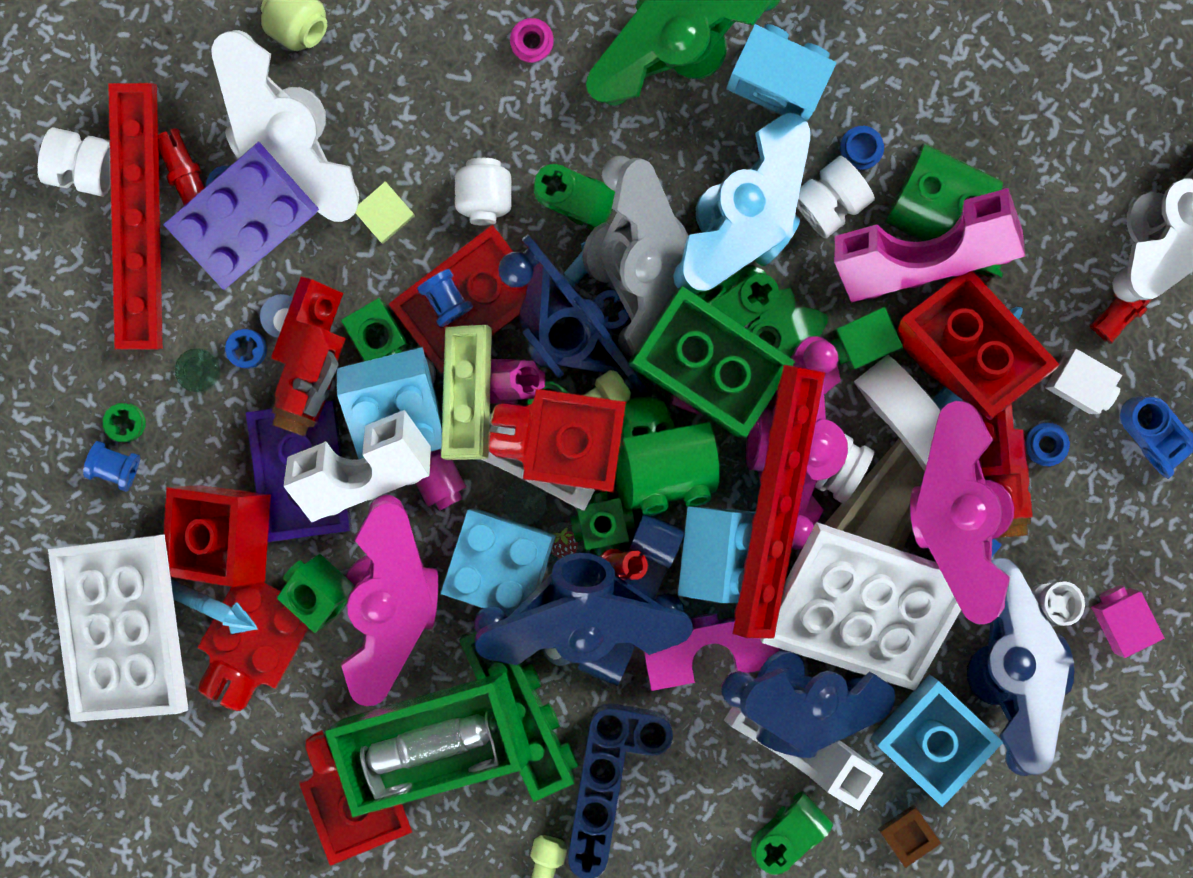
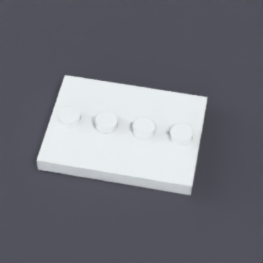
M816 522L785 581L774 639H760L764 644L863 675L871 672L886 682L916 691L961 609L936 562Z
M165 534L48 549L71 722L179 714L188 711Z

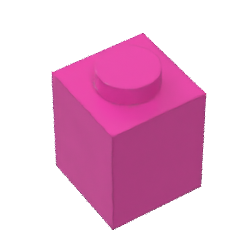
M1124 585L1111 588L1099 596L1102 602L1091 607L1116 655L1127 658L1165 639L1142 592L1132 588L1126 590Z

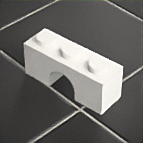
M403 410L365 426L362 454L364 458L350 460L342 458L331 449L327 442L287 457L284 488L310 521L313 522L329 515H336L344 509L367 500H374L382 494L405 485L415 484L421 479L428 477L430 474L431 446L407 412Z

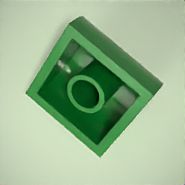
M923 143L884 222L922 241L935 239L947 233L957 223L962 213L964 200L1002 190L1003 181Z
M710 422L623 438L617 461L615 486L626 509L630 510L641 507L644 515H656L668 509V502L684 499L687 507H697L709 502L712 498L711 493L717 491L719 485V459Z

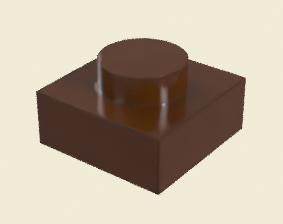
M914 804L878 828L905 868L941 844Z

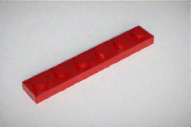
M108 83L115 349H163L157 85L153 83Z
M789 365L783 366L782 377L778 385V398L773 424L769 431V445L765 466L760 479L761 487L756 513L752 520V534L748 555L744 563L745 571L740 597L735 609L736 618L732 634L744 638L774 639L825 372Z

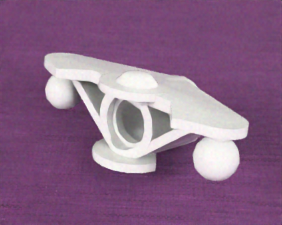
M233 30L219 35L214 40L211 48L212 58L231 123L226 128L225 134L236 157L239 159L259 141L319 208L318 213L334 222H343L350 219L357 210L359 192L355 186L350 166L328 162L317 140L322 135L326 125V112L321 101L311 91L301 87H288L283 90L279 88L268 77L271 53L255 43L247 33Z

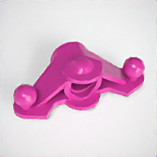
M810 336L801 340L791 356V359L795 361L794 367L825 372L792 549L795 550L803 549L811 531L824 511L812 495L817 480H824L837 474L845 464L848 455V442L843 430L834 422L826 420L824 394L841 381L837 366L838 352L830 342L818 336ZM778 389L747 435V466L749 470L758 471L759 479H761L769 445V431L773 424Z
M954 401L943 407L938 416L922 485L915 486L912 489L910 496L911 522L917 544L922 549H930L962 613L975 624H986L999 617L1005 607V597L1010 577L991 562L992 539L1000 537L1009 529L1014 518V504L1011 495L1002 485L992 480L984 479L979 458L993 439L983 422L981 413L967 402Z
M389 494L381 495L372 501L369 513L355 537V542L367 556L357 560L349 568L346 578L355 585L347 601L348 617L353 626L363 633V646L341 662V667L352 699L359 705L374 706L385 699L423 629L432 630L437 609L438 571L436 568L423 567L407 512L401 501Z

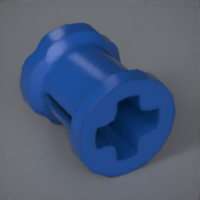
M450 269L436 274L417 288L421 295L427 297L439 318L436 322L439 327L452 323L474 307L471 301H465L452 280L453 274Z
M96 441L87 455L83 476L90 480L98 477L118 484L119 490L127 492L133 484L139 467L140 455L131 453L127 456L106 448L105 443Z

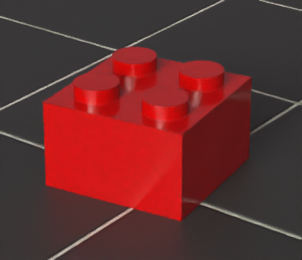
M203 485L167 487L164 534L170 577L230 587L265 582L271 494Z

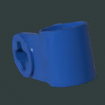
M1143 396L1133 397L1122 406L1120 420L1124 429L1140 446L1142 453L1163 477L1167 479L1174 475L1173 469L1193 453V433L1182 424L1162 399ZM1144 405H1147L1152 411V420L1148 426L1143 428L1138 422V412Z

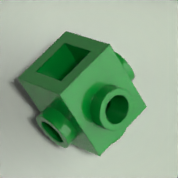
M608 491L593 493L585 511L577 508L578 515L570 517L575 542L584 541L585 549H595L597 556H601L604 551L609 549H619L622 551L621 543L629 542L627 531L636 530L632 509L628 510L624 505L622 506L620 497L611 498ZM607 516L612 522L610 530L605 533L597 531L594 527L596 518Z

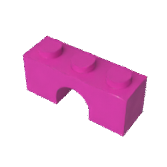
M710 613L691 618L693 631L691 636L683 643L648 655L646 652L644 654L651 691L695 683L692 670L693 658L696 652L705 645L720 644L727 647L733 654L736 671L745 673L760 671L767 659L776 652H779V648L762 643L760 638H744L732 634L736 617L718 620L717 613Z

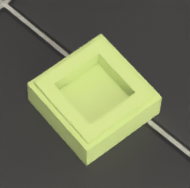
M386 181L358 205L355 212L382 244L415 217L413 212Z

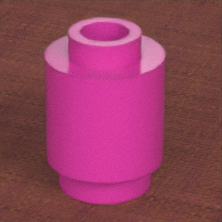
M441 449L431 451L430 474L428 477L417 482L416 485L427 507L436 503L440 511L462 500L463 498L459 491L466 488V485L453 460L442 459Z

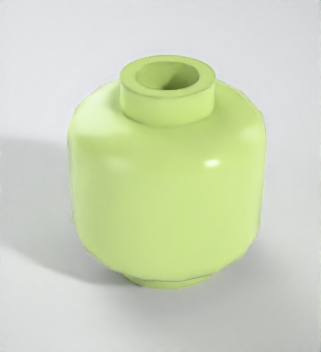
M263 0L261 25L264 32L288 49L299 51L312 48L323 38L327 29L325 8L319 0Z

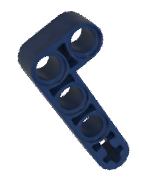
M642 512L626 552H641L639 556L644 555L646 557L648 569L642 578L638 580L625 579L624 581L654 600L667 569L671 567L685 531L653 516L644 515ZM631 642L616 643L607 655L596 661L579 663L577 670L618 686L635 645Z
M613 703L603 704L593 712L589 724L568 853V864L576 876L580 878H596L605 870L608 863L626 752L654 756L664 753L671 746L673 731L669 719L663 713ZM606 715H613L620 719L622 727L617 734L607 736L599 731L597 727L598 721ZM650 722L659 723L665 729L663 738L655 743L645 741L640 735L641 729ZM604 758L610 760L615 769L609 777L598 778L592 774L590 766L595 760ZM591 802H599L606 807L608 812L603 819L592 821L584 815V807ZM587 834L595 835L594 855L597 857H592L590 864L583 863L582 855H580L585 851Z

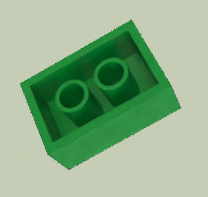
M681 286L673 292L627 365L734 436L747 437L777 391L782 377L783 366H793L795 361Z

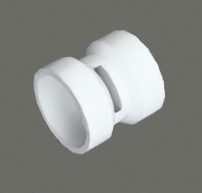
M1072 583L1038 584L1031 588L1051 626L1072 625L1079 621L1084 613V596L1081 590Z

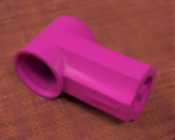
M491 359L490 404H517L518 400L534 399L536 389L545 388V372L536 366L535 361Z

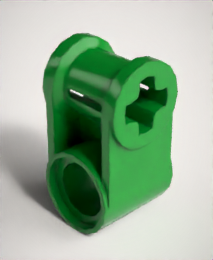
M559 164L546 165L536 174L533 188L534 195L537 201L544 207L566 216L581 226L585 222L588 224L586 228L592 231L600 224L607 223L613 210L612 205L615 191L611 190L604 182L581 175ZM554 176L561 179L560 187L565 190L564 193L556 191L554 196L547 195V186L542 183L543 180L551 182Z
M746 265L714 288L702 292L698 297L745 327L776 304L779 297V288L776 281L760 267ZM757 282L759 292L753 296L751 295L752 289L750 286Z
M804 791L793 796L795 801L787 809L782 806L775 817L759 830L752 839L751 853L759 867L768 874H783L789 870L808 850L820 843L833 827V822ZM771 843L774 847L778 846L781 855L776 859L771 855L767 856L764 849L767 844Z

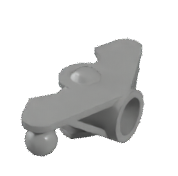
M614 156L605 163L602 170V178L604 184L615 191L612 209L617 213L611 225L604 222L595 227L587 237L583 248V264L585 271L591 278L604 283L612 282L631 319V323L620 331L618 345L626 356L632 357L673 292L678 289L674 283L673 275L675 268L682 261L688 234L682 223L674 216L650 162L641 158L629 159L625 156Z
M1193 169L1182 180L1173 183L1165 191V194L1149 192L1138 196L1130 204L1127 212V228L1130 237L1135 243L1131 247L1128 267L1121 269L1114 276L1112 282L1114 293L1119 299L1125 302L1150 300L1163 294L1187 275H1193Z

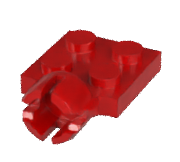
M536 389L535 398L530 405L520 406L501 403L495 406L490 423L493 426L515 429V435L489 432V452L496 457L516 459L522 462L524 466V480L613 492L626 402Z
M264 582L230 588L222 603L233 607L238 602L258 629L231 634L229 626L223 625L222 622L216 619L212 620L197 647L206 652L210 657L209 666L198 685V690L205 697L217 701L229 680L231 684L224 694L220 705L230 710L241 711L247 706L255 689L261 684L277 689L309 631V628L277 599L281 591Z
M321 730L306 739L305 749L313 769L312 774L308 778L299 781V786L330 866L412 833L402 804L352 817L332 752H330L323 731Z

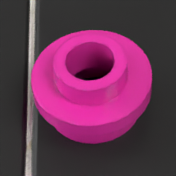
M524 19L518 22L511 32L510 45L512 51L522 61L528 63L542 61L550 54L553 48V33L550 27L540 19ZM531 33L538 35L540 44L536 48L526 47L523 43L526 35Z

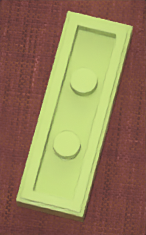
M488 325L445 327L441 458L445 460L488 459L492 328Z

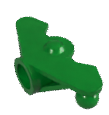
M638 0L635 6L637 9L636 13L590 70L586 81L588 93L593 99L601 103L617 106L624 104L628 99L640 96L645 77L672 68L678 74L688 79H703L711 76L721 67L726 57L727 42L724 34L735 22L754 25L764 12L773 10L780 3V0Z

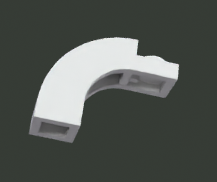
M732 707L724 721L734 729L758 742L756 739L758 732L757 724L745 717L740 708ZM840 740L819 750L817 755L812 758L795 757L770 749L808 775L826 792L857 810L861 809L883 775L879 769Z

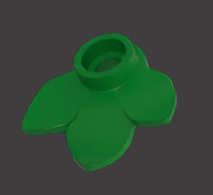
M790 288L779 290L776 304L770 310L761 314L759 320L753 322L748 330L758 337L762 332H770L774 336L773 347L791 358L801 340L810 336L819 337L828 322V316L813 308H795L794 294Z

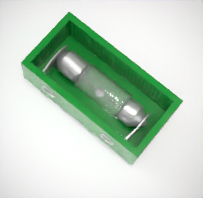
M506 672L346 717L325 731L352 817L518 772L533 757Z

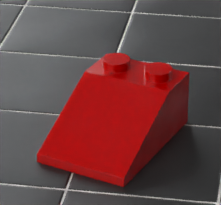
M973 271L955 277L902 317L897 330V335L903 348L925 372L962 400L973 405L989 420H992L1060 365Z

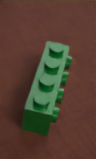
M475 629L463 634L459 641L477 680L502 672L507 674L533 755L526 766L519 771L533 802L574 784L575 774L573 769L579 767L570 744L565 743L561 745L554 729L559 728L560 723L550 703L543 705L536 689L542 687V684L533 664L524 665L521 662L518 665L486 659L476 651L474 640L477 633Z

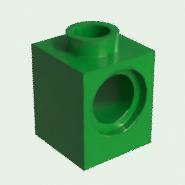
M380 298L341 319L364 361L401 353V350L410 346L385 302ZM375 325H384L389 332L387 344L380 349H373L367 341V334Z
M885 307L833 330L832 333L835 339L830 341L838 352V364L843 365L846 363L849 370L861 367L903 347Z
M319 554L307 563L299 560L286 572L283 580L287 584L277 599L309 629L316 633L340 615L347 605L350 592L355 585L324 556Z

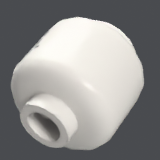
M473 158L468 160L466 166L460 168L455 174L456 210L460 214L470 217L471 224L479 226L496 224L497 217L504 216L511 210L512 179L510 172L501 167V162L496 159Z

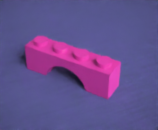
M1008 188L964 200L962 213L957 223L947 233L932 240L922 242L900 240L886 233L878 225L835 236L834 263L851 303L863 299H875L886 293L909 287H920L931 281L950 276H961L969 271L995 264H1007L1014 259L1025 257L1023 230Z

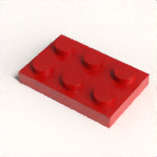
M493 224L388 304L420 347H423V351L441 374H444L445 327L488 325L492 328V336H494L520 316V309L526 297L527 285L520 288L510 287L502 282L498 272L499 262L506 254L513 251ZM450 269L453 274L452 280L465 301H471L474 307L452 323L439 327L436 322L439 318L427 297L421 295L417 288L436 274Z

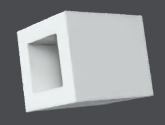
M1078 349L1066 350L1059 362V367L1054 371L1045 388L1088 414H1100L1102 409L1107 411L1114 404L1120 393V388L1116 385L1122 375Z

